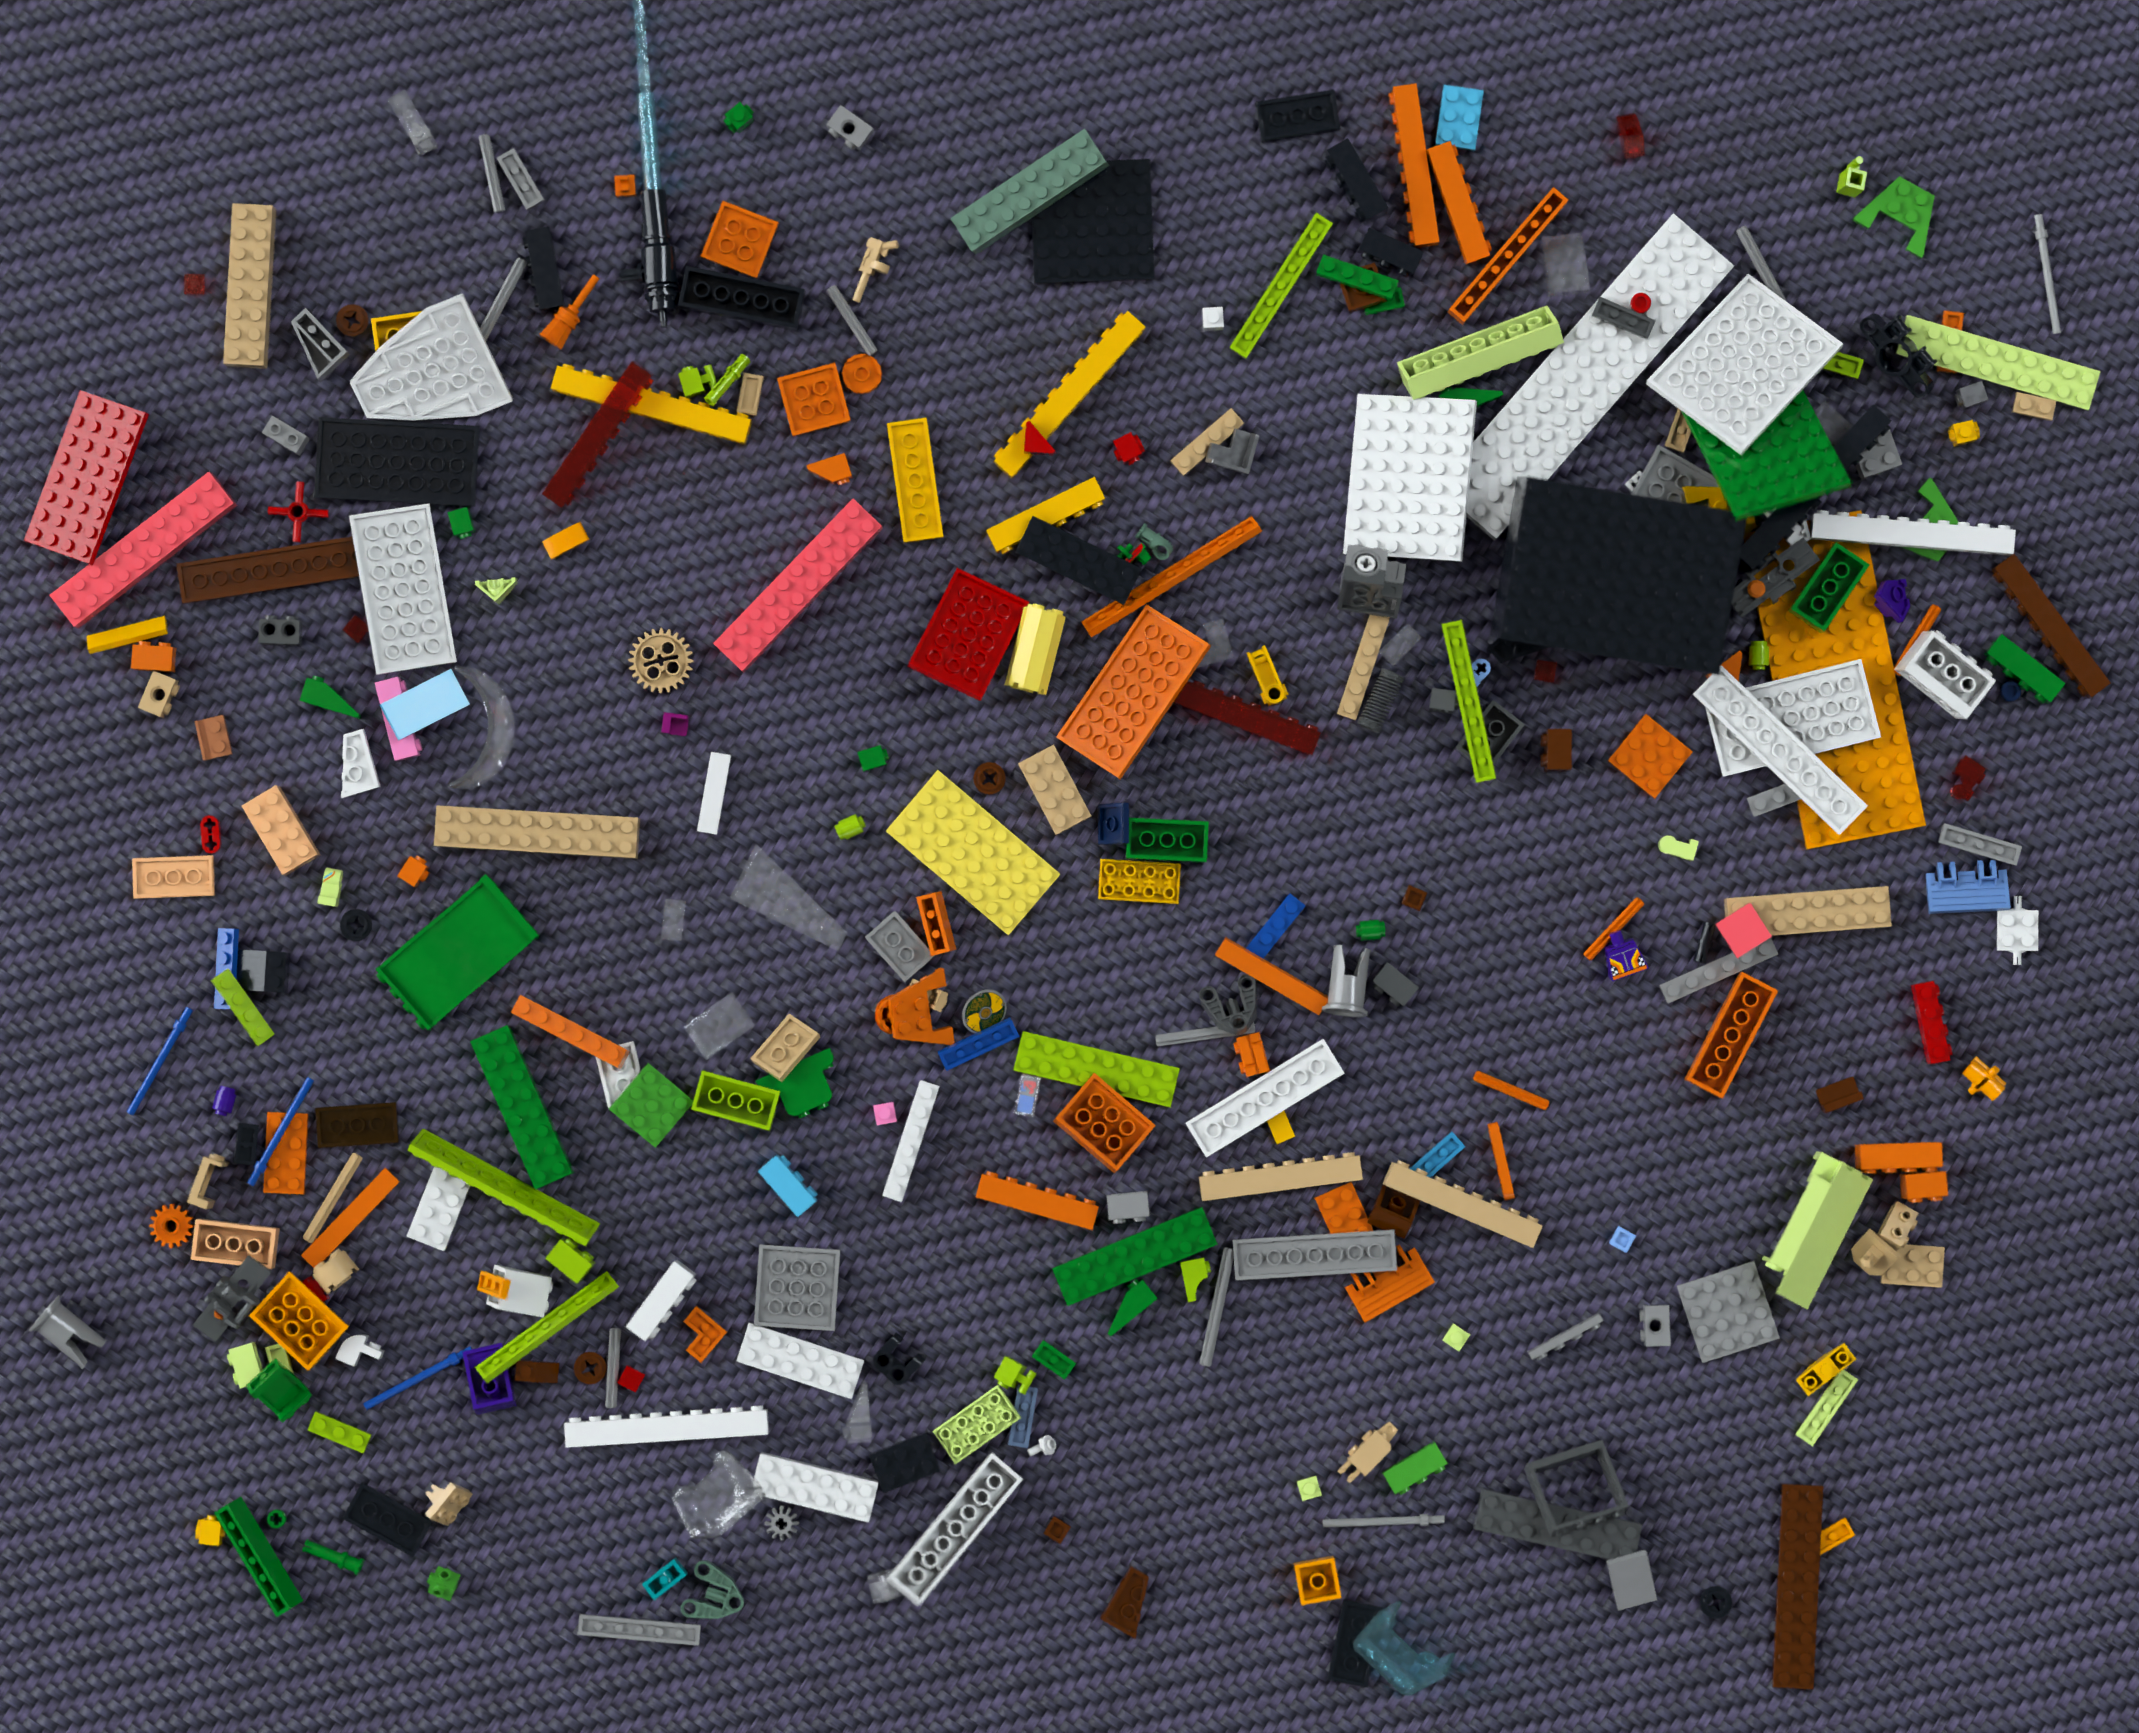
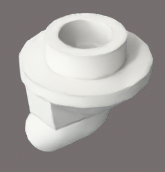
M1045 1435L1038 1440L1039 1444L1027 1449L1030 1457L1041 1451L1045 1455H1052L1056 1449V1442L1050 1435Z

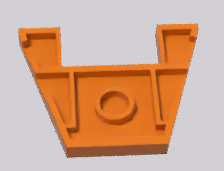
M937 968L934 970L935 972L924 976L919 982L904 988L888 998L893 1038L945 1045L955 1043L953 1027L946 1026L932 1029L927 991L946 987L944 968Z

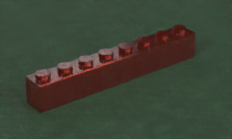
M631 361L542 495L561 508L572 503L575 498L573 495L577 488L580 490L585 484L586 479L584 477L588 472H593L598 464L595 462L598 456H603L609 448L607 443L610 439L614 440L620 432L618 427L621 422L626 423L631 416L629 411L632 406L636 407L643 398L640 395L644 389L648 390L654 382L651 379L654 375L652 372L636 361Z
M1196 680L1193 683L1187 681L1173 702L1309 756L1313 755L1321 732L1317 731L1318 727L1307 724L1305 727L1298 724L1299 720L1289 716L1287 719L1279 717L1281 713L1269 709L1266 712L1261 710V705L1250 702V705L1242 702V698L1231 695V698L1223 695L1224 691L1214 687L1212 690L1204 688V683Z

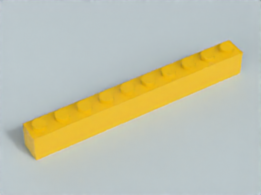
M1129 311L1118 315L1114 320L1116 323L1112 329L1108 327L1101 335L1103 339L1098 344L1094 343L1088 349L1089 355L1085 359L1081 357L1074 365L1076 369L1072 374L1068 372L1061 380L1063 384L1058 389L1053 388L1047 395L1049 397L1045 404L1041 402L1034 410L1036 414L1031 419L1028 417L1021 424L1022 430L1018 434L1014 432L1007 440L1009 444L1006 448L1003 449L1001 447L995 453L994 457L996 459L994 463L1009 477L1013 478L1034 455L1024 454L1026 423L1030 421L1047 440L1145 331L1146 326Z
M563 364L562 367L557 365L551 385V390L554 392L746 445L752 424L751 419H748L749 416L739 412H737V415L729 414L728 409L718 407L715 410L709 408L710 405L704 402H698L697 405L690 403L691 399L679 396L678 399L672 398L670 393L660 391L659 394L651 392L652 388L640 385V388L633 387V383L621 380L620 383L615 382L613 377L603 374L601 377L594 376V372L582 369V372L574 370V366Z

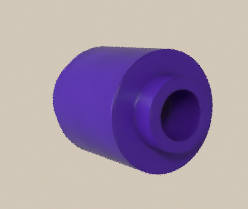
M220 1086L219 1090L216 1091L212 1109L216 1110L215 1114L226 1117L227 1113L232 1114L236 1099V1089Z

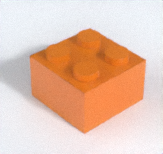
M1946 1171L1899 1174L1901 1198L1907 1199V1202H1923V1198L1939 1201L1943 1200V1196H1948Z

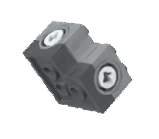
M1348 545L1341 577L1337 610L1397 619L1402 599L1406 564L1398 561H1387L1388 551L1381 548Z

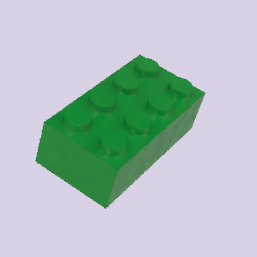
M1835 542L1788 611L1818 632H1825L1870 564Z
M1129 818V843L1126 844V859L1206 863L1209 821Z

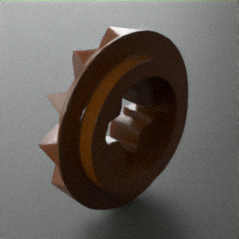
M349 304L339 310L336 317L337 327L346 336L355 337L363 334L364 330L368 327L369 318L361 306ZM356 313V320L360 324L353 323L350 327V322L345 317L352 318Z
M986 762L975 770L973 780L980 792L995 794L1005 785L1006 776L1001 766L993 762ZM984 771L989 775L997 773L993 778L995 786L990 782L982 784L986 779Z
M583 1353L575 1361L574 1373L582 1383L595 1384L605 1376L607 1368L605 1360L598 1353ZM586 1361L589 1364H598L594 1368L595 1376L590 1371L583 1373L587 1368Z

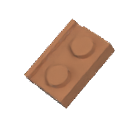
M224 715L194 721L203 761L233 755Z

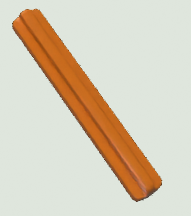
M1934 604L1930 606L1895 664L1894 669L1923 631L1930 630L1941 612L1940 607ZM1893 669V671L1895 672L1896 675L1901 676L1898 672H1896V671Z
M1636 897L1591 944L1583 955L1588 960H1593L1611 941L1609 934L1621 930L1644 906V902Z
M1476 1071L1473 1080L1540 1109L1546 1110L1550 1101L1483 1072Z

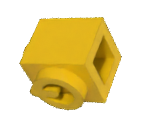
M1973 420L1953 424L1949 427L1950 430H1948L1949 439L1953 442V446L1972 443L1980 438L1978 424L1976 421L1973 422Z
M207 1515V1518L198 1519L195 1531V1539H199L198 1544L221 1545L223 1537H226V1532L216 1515Z

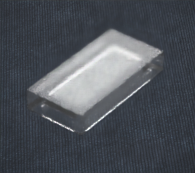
M1407 624L1379 653L1394 666L1422 637Z

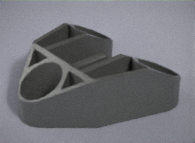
M1248 974L1238 978L1237 983L1244 1011L1241 1012L1237 999L1230 998L1229 1001L1225 1002L1229 1016H1225L1221 1000H1219L1215 988L1211 986L1203 987L1199 992L1201 1005L1218 1029L1235 1035L1246 1033L1257 1018V985L1255 978ZM1246 980L1252 982V986L1249 988H1243L1241 985ZM1208 992L1214 994L1211 1000L1203 999V995ZM1237 1024H1244L1242 1028L1234 1027Z

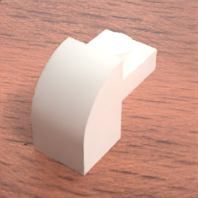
M357 1334L349 1337L342 1343L335 1359L351 1366H357L362 1353L376 1359H381L385 1351L380 1349L381 1345L370 1341L367 1344L369 1335Z

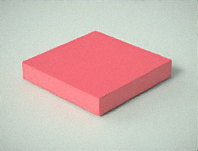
M1750 902L1715 924L1736 958H1739L1772 937Z

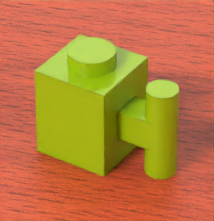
M1861 156L1856 157L1840 173L1836 193L1856 198L1864 191L1867 172L1859 170L1860 164L1863 163Z
M711 364L704 366L706 374L701 376L698 368H693V366L681 369V373H678L686 398L706 393L703 384L709 383L710 389H712L717 383Z
M1005 1356L994 1378L999 1380L998 1385L1006 1389L1009 1387L1016 1388L1020 1382L1021 1386L1018 1391L1025 1395L1037 1373L1029 1370L1026 1376L1023 1375L1027 1367Z

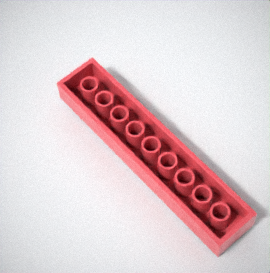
M207 472L96 558L93 565H87L49 596L70 623L79 629L229 513L237 504L211 472Z
M853 498L713 644L744 673L883 529L882 525Z

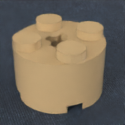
M337 1249L330 1255L328 1262L324 1263L322 1261L313 1268L314 1274L312 1276L328 1295L331 1292L330 1289L335 1291L351 1278L352 1271L357 1273L360 1269L345 1250Z

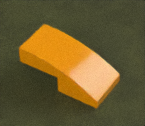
M578 522L547 538L542 543L550 558L555 559L590 539L581 522Z

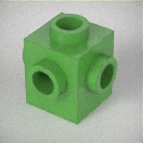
M438 1566L436 1572H431L427 1584H430L428 1593L451 1601L461 1575L450 1569Z

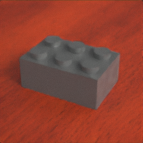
M1492 700L1482 714L1493 764H1495L1525 724ZM1465 734L1454 749L1471 762Z

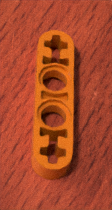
M1498 1122L1487 1124L1504 1201L1515 1199Z

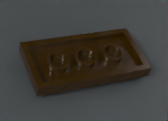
M397 1102L315 1108L318 1148L399 1143Z

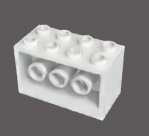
M1932 630L1923 631L1894 670L1954 718L1967 719L1996 680L1992 678L1993 674L1989 670L1979 668L1974 658L1969 655L1967 657L1961 653L1962 649L1954 643L1949 644L1945 640L1946 636L1937 630L1936 632Z

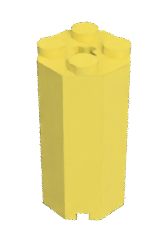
M1028 604L1023 609L1004 685L1030 693L1035 691L1040 695H1046L1066 617L1063 616L1064 612L1061 610H1044L1045 606Z

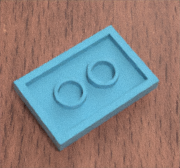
M1450 85L1443 86L1436 146L1451 141V144H1455L1457 149L1475 151L1484 90Z

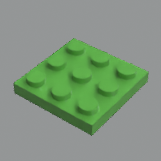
M647 1063L609 1107V1110L656 1148L690 1108L694 1100L650 1063Z

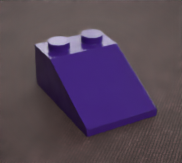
M502 1343L462 1352L473 1410L477 1415L517 1406L509 1369H506L493 1380L486 1383L475 1368L503 1347Z

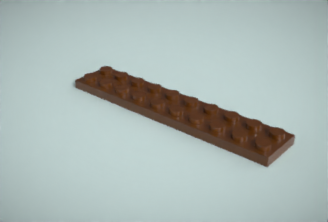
M352 536L176 564L182 604L359 577Z
M1782 1483L1772 1687L1814 1689L1823 1505L1822 1485Z

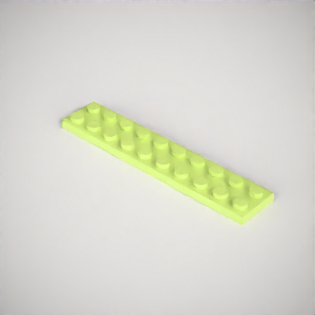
M1906 315L1904 323L1908 328L1911 327L1912 329L1906 336L1916 344L1918 350L1924 346L1927 347L1926 351L1933 359L1938 361L1934 366L2089 410L2101 371ZM1898 344L1895 354L1908 358L1907 351L1901 347V344Z

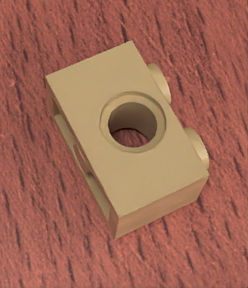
M153 671L138 708L164 718L171 710L172 704L170 702L172 697H175L179 691V681ZM159 690H163L165 697L158 701L156 693Z

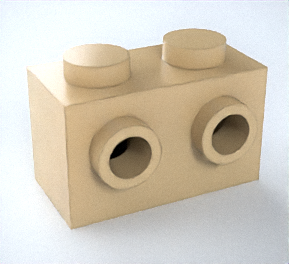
M1899 1201L1895 1202L1890 1207L1877 1235L1895 1251L1901 1247L1904 1248L1909 1241V1237H1907L1909 1231H1913L1918 1221L1915 1219L1918 1212Z

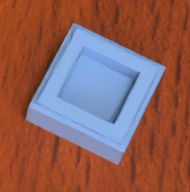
M1617 1226L1609 1244L1627 1253L1636 1235Z

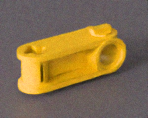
M1263 645L1261 649L1252 653L1247 652L1246 655L1262 691L1260 695L1264 705H1278L1287 699L1288 691L1285 684H1281L1266 646ZM1272 689L1278 690L1280 697L1278 699H1271L1268 694L1269 691Z

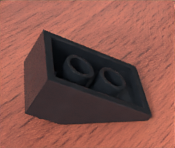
M238 950L236 980L243 990L288 993L290 953Z

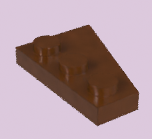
M1130 1566L1100 1619L1136 1639L1149 1576Z

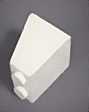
M494 1264L493 1274L510 1279L511 1282L507 1300L488 1295L486 1304L499 1310L544 1317L549 1307L548 1295L553 1288L552 1277Z

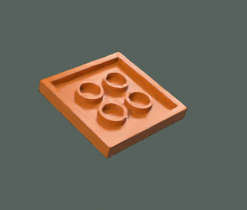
M722 200L701 258L757 279L779 222Z
M836 363L777 378L793 437L851 422Z
M1645 714L1607 761L1655 799L1693 751Z

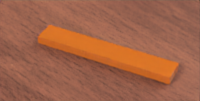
M1227 937L1224 938L1215 953V956L1317 1015H1320L1322 1006H1325L1328 1002V996Z
M384 1168L301 1256L313 1268L320 1262H324L400 1181L387 1168Z

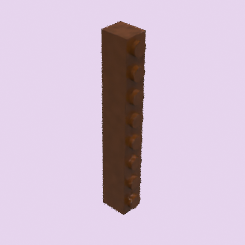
M2015 554L1991 569L1994 572L1992 574L1993 578L1998 584H2003L2006 588L2004 592L2010 600L2014 599L2018 605L2016 608L2022 616L2026 615L2030 621L2028 624L2034 632L2038 631L2042 637L2040 640L2047 649L2050 647L2054 653V660L2059 665L2062 664L2064 666L2066 676L2071 681L2074 680L2078 685L2077 690L2083 697L2092 698L2111 684Z

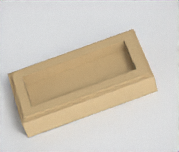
M749 373L743 374L737 412L757 416L764 376Z

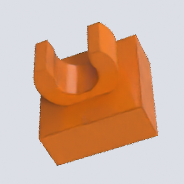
M635 175L614 176L616 197L636 196Z

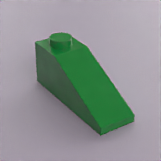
M1451 387L1440 391L1441 394L1437 398L1476 400L1477 408L1502 398L1503 392L1468 388H1455L1452 390Z
M314 675L312 679L306 678L300 701L358 719L361 718V715L329 684L324 683V678Z
M1135 1279L1127 1286L1129 1290L1126 1292L1108 1331L1110 1337L1158 1299L1143 1279L1140 1281Z

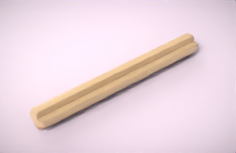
M352 1153L303 1235V1239L307 1242L313 1243L360 1165L363 1159L360 1155Z

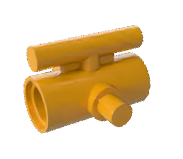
M1977 1056L1972 1059L1971 1063L1962 1072L1972 1082L1971 1087L1968 1089L1971 1095L1982 1091L1988 1098L1994 1101L2005 1089L2006 1082L1997 1075L1999 1068L1993 1066L1990 1069Z

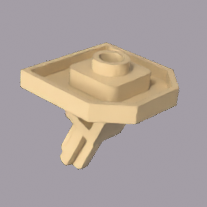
M1870 1228L1851 1248L1853 1261L1869 1275L1882 1276L1900 1257L1899 1253Z

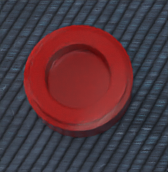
M1645 293L1635 294L1630 302L1631 309L1640 314L1647 312L1651 306L1650 297Z

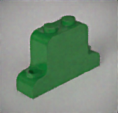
M828 1048L801 1060L782 1082L769 1074L756 1080L758 1086L780 1091V1097L787 1113L791 1116L798 1115L799 1119L809 1115V1110L817 1107V1110H821L829 1106L828 1102L832 1099L833 1093L824 1070L833 1067V1052L831 1048Z

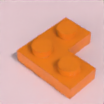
M698 1306L683 1321L698 1334L686 1351L702 1363L727 1331Z

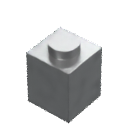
M1982 381L1959 388L1955 395L1956 403L1962 407V410L1989 400Z

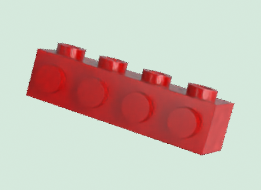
M1934 981L1910 985L1927 1064L1949 1061L1950 1056H1952V1048L1950 1044H1947L1946 1040L1948 1029L1947 1025L1943 1024L1942 1021L1944 1009L1942 1004L1938 1002L1937 996H1940L1938 984H1935Z

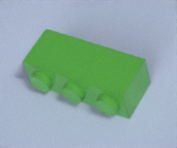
M1433 1441L1385 1469L1382 1473L1394 1494L1399 1492L1402 1495L1409 1491V1486L1415 1482L1419 1485L1428 1479L1427 1475L1432 1472L1438 1474L1445 1469L1444 1465L1448 1463Z

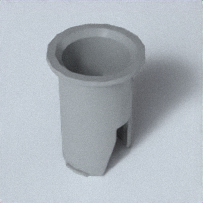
M1334 945L1328 1003L1322 1006V1011L1345 1017H1366L1368 1012L1363 1007L1371 950L1365 948L1364 952L1361 953L1354 976L1345 975L1343 945Z
M58 1295L28 1331H38L83 1369L88 1361L77 1345L69 1338L75 1334L80 1339L100 1348L107 1340L63 1306L61 1300H59L61 1296Z

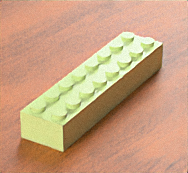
M1544 306L1399 361L1397 365L1403 384L1412 399L1415 400L1425 397L1430 393L1442 391L1454 384H1461L1467 379L1479 377L1488 371L1498 370L1509 363L1519 362L1525 357L1535 356L1546 349L1556 348L1559 344L1564 343L1558 321L1549 307Z

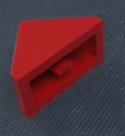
M1028 421L1025 430L1024 454L1053 456L1056 453L1054 448L1034 425Z

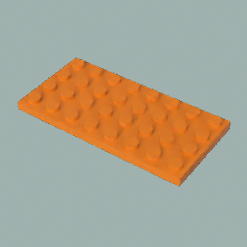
M1146 604L1056 738L1121 780L1211 645Z

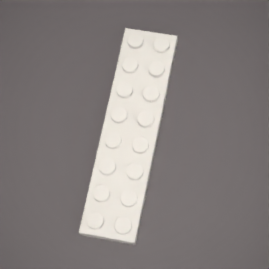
M1322 1039L1186 1122V1125L1207 1158L1345 1073L1325 1040Z

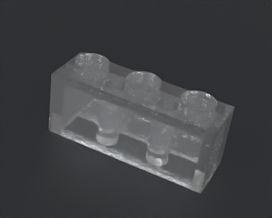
M405 89L387 99L421 155L438 146Z

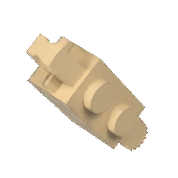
M1387 1422L1378 1430L1367 1431L1362 1437L1364 1441L1359 1446L1355 1444L1347 1452L1349 1454L1348 1460L1337 1472L1342 1474L1353 1464L1357 1469L1348 1476L1347 1481L1349 1483L1360 1473L1366 1476L1391 1451V1444L1389 1442L1398 1431L1391 1422Z

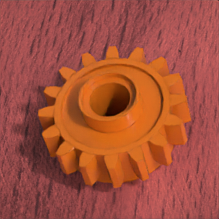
M170 1204L169 1209L166 1205H163V1211L156 1209L157 1217L151 1216L154 1224L149 1225V1227L154 1228L150 1235L157 1236L155 1242L161 1240L162 1247L169 1243V1248H173L174 1243L180 1247L182 1246L181 1241L188 1242L187 1236L193 1235L190 1229L195 1227L190 1222L194 1218L187 1215L189 1210L182 1211V1205L175 1208L174 1204ZM170 1220L176 1223V1229L173 1232L168 1229V1222Z

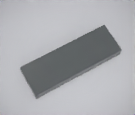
M1599 297L1592 313L1593 317L1646 340L1656 321L1603 297Z

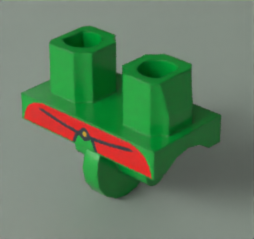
M1142 542L1131 554L1128 553L1133 548L1130 543L1125 548L1121 545L1117 547L1120 551L1117 556L1122 559L1126 557L1125 560L1130 563L1137 559L1145 565L1151 559V556L1145 550L1146 546Z

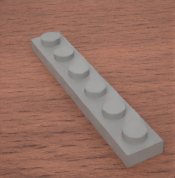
M1770 937L1739 958H1736L1732 952L1659 985L1668 1004L1776 956L1778 952Z
M579 1614L578 1635L697 1646L700 1644L701 1624Z

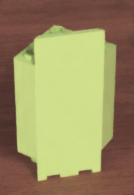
M1816 1151L1812 1158L1816 1160V1163L1807 1179L1809 1183L1772 1257L1763 1256L1762 1260L1766 1261L1765 1266L1775 1271H1784V1278L1776 1293L1807 1310L1873 1181L1872 1178L1848 1166L1846 1163Z

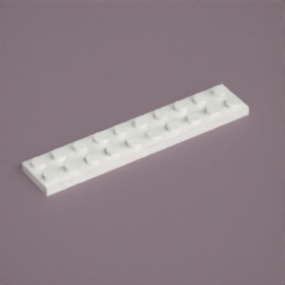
M1722 665L1719 675L1712 674L1692 694L1838 835L1868 806Z

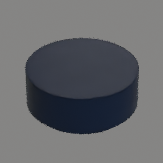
M2008 681L2001 686L2000 695L2005 701L2012 702L2020 697L2021 688L2018 683Z

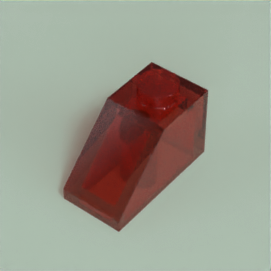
M1636 113L1616 116L1621 148L1625 159L1645 156L1644 135Z

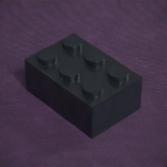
M927 1432L869 1454L883 1493L941 1470Z

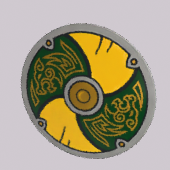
M991 989L981 990L972 995L962 1011L964 1026L970 1032L977 1033L1003 1021L1007 1009L1004 997L999 992Z

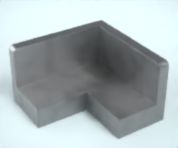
M1234 429L1229 448L1210 443L1205 462L1249 474L1259 435Z

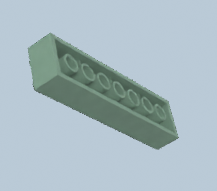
M1083 129L950 219L970 250L977 255L1109 167V164L1086 129Z

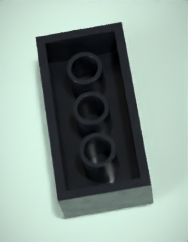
M1347 138L1328 149L1324 162L1329 171H1334L1336 176L1334 179L1338 187L1344 188L1346 193L1344 196L1350 206L1353 204L1356 212L1354 213L1360 223L1363 222L1366 226L1387 213L1388 206L1350 140Z

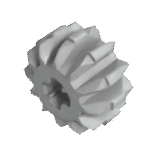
M780 1506V1513H778L774 1507L772 1512L775 1516L770 1513L766 1515L767 1518L772 1520L764 1522V1525H771L766 1532L774 1531L773 1539L777 1537V1534H780V1541L784 1540V1534L790 1539L792 1536L789 1530L793 1533L797 1532V1529L792 1526L799 1525V1521H792V1519L797 1517V1514L789 1515L792 1508L789 1507L785 1513L784 1506ZM780 1518L787 1522L784 1528H780V1525L776 1523L777 1521L779 1522Z

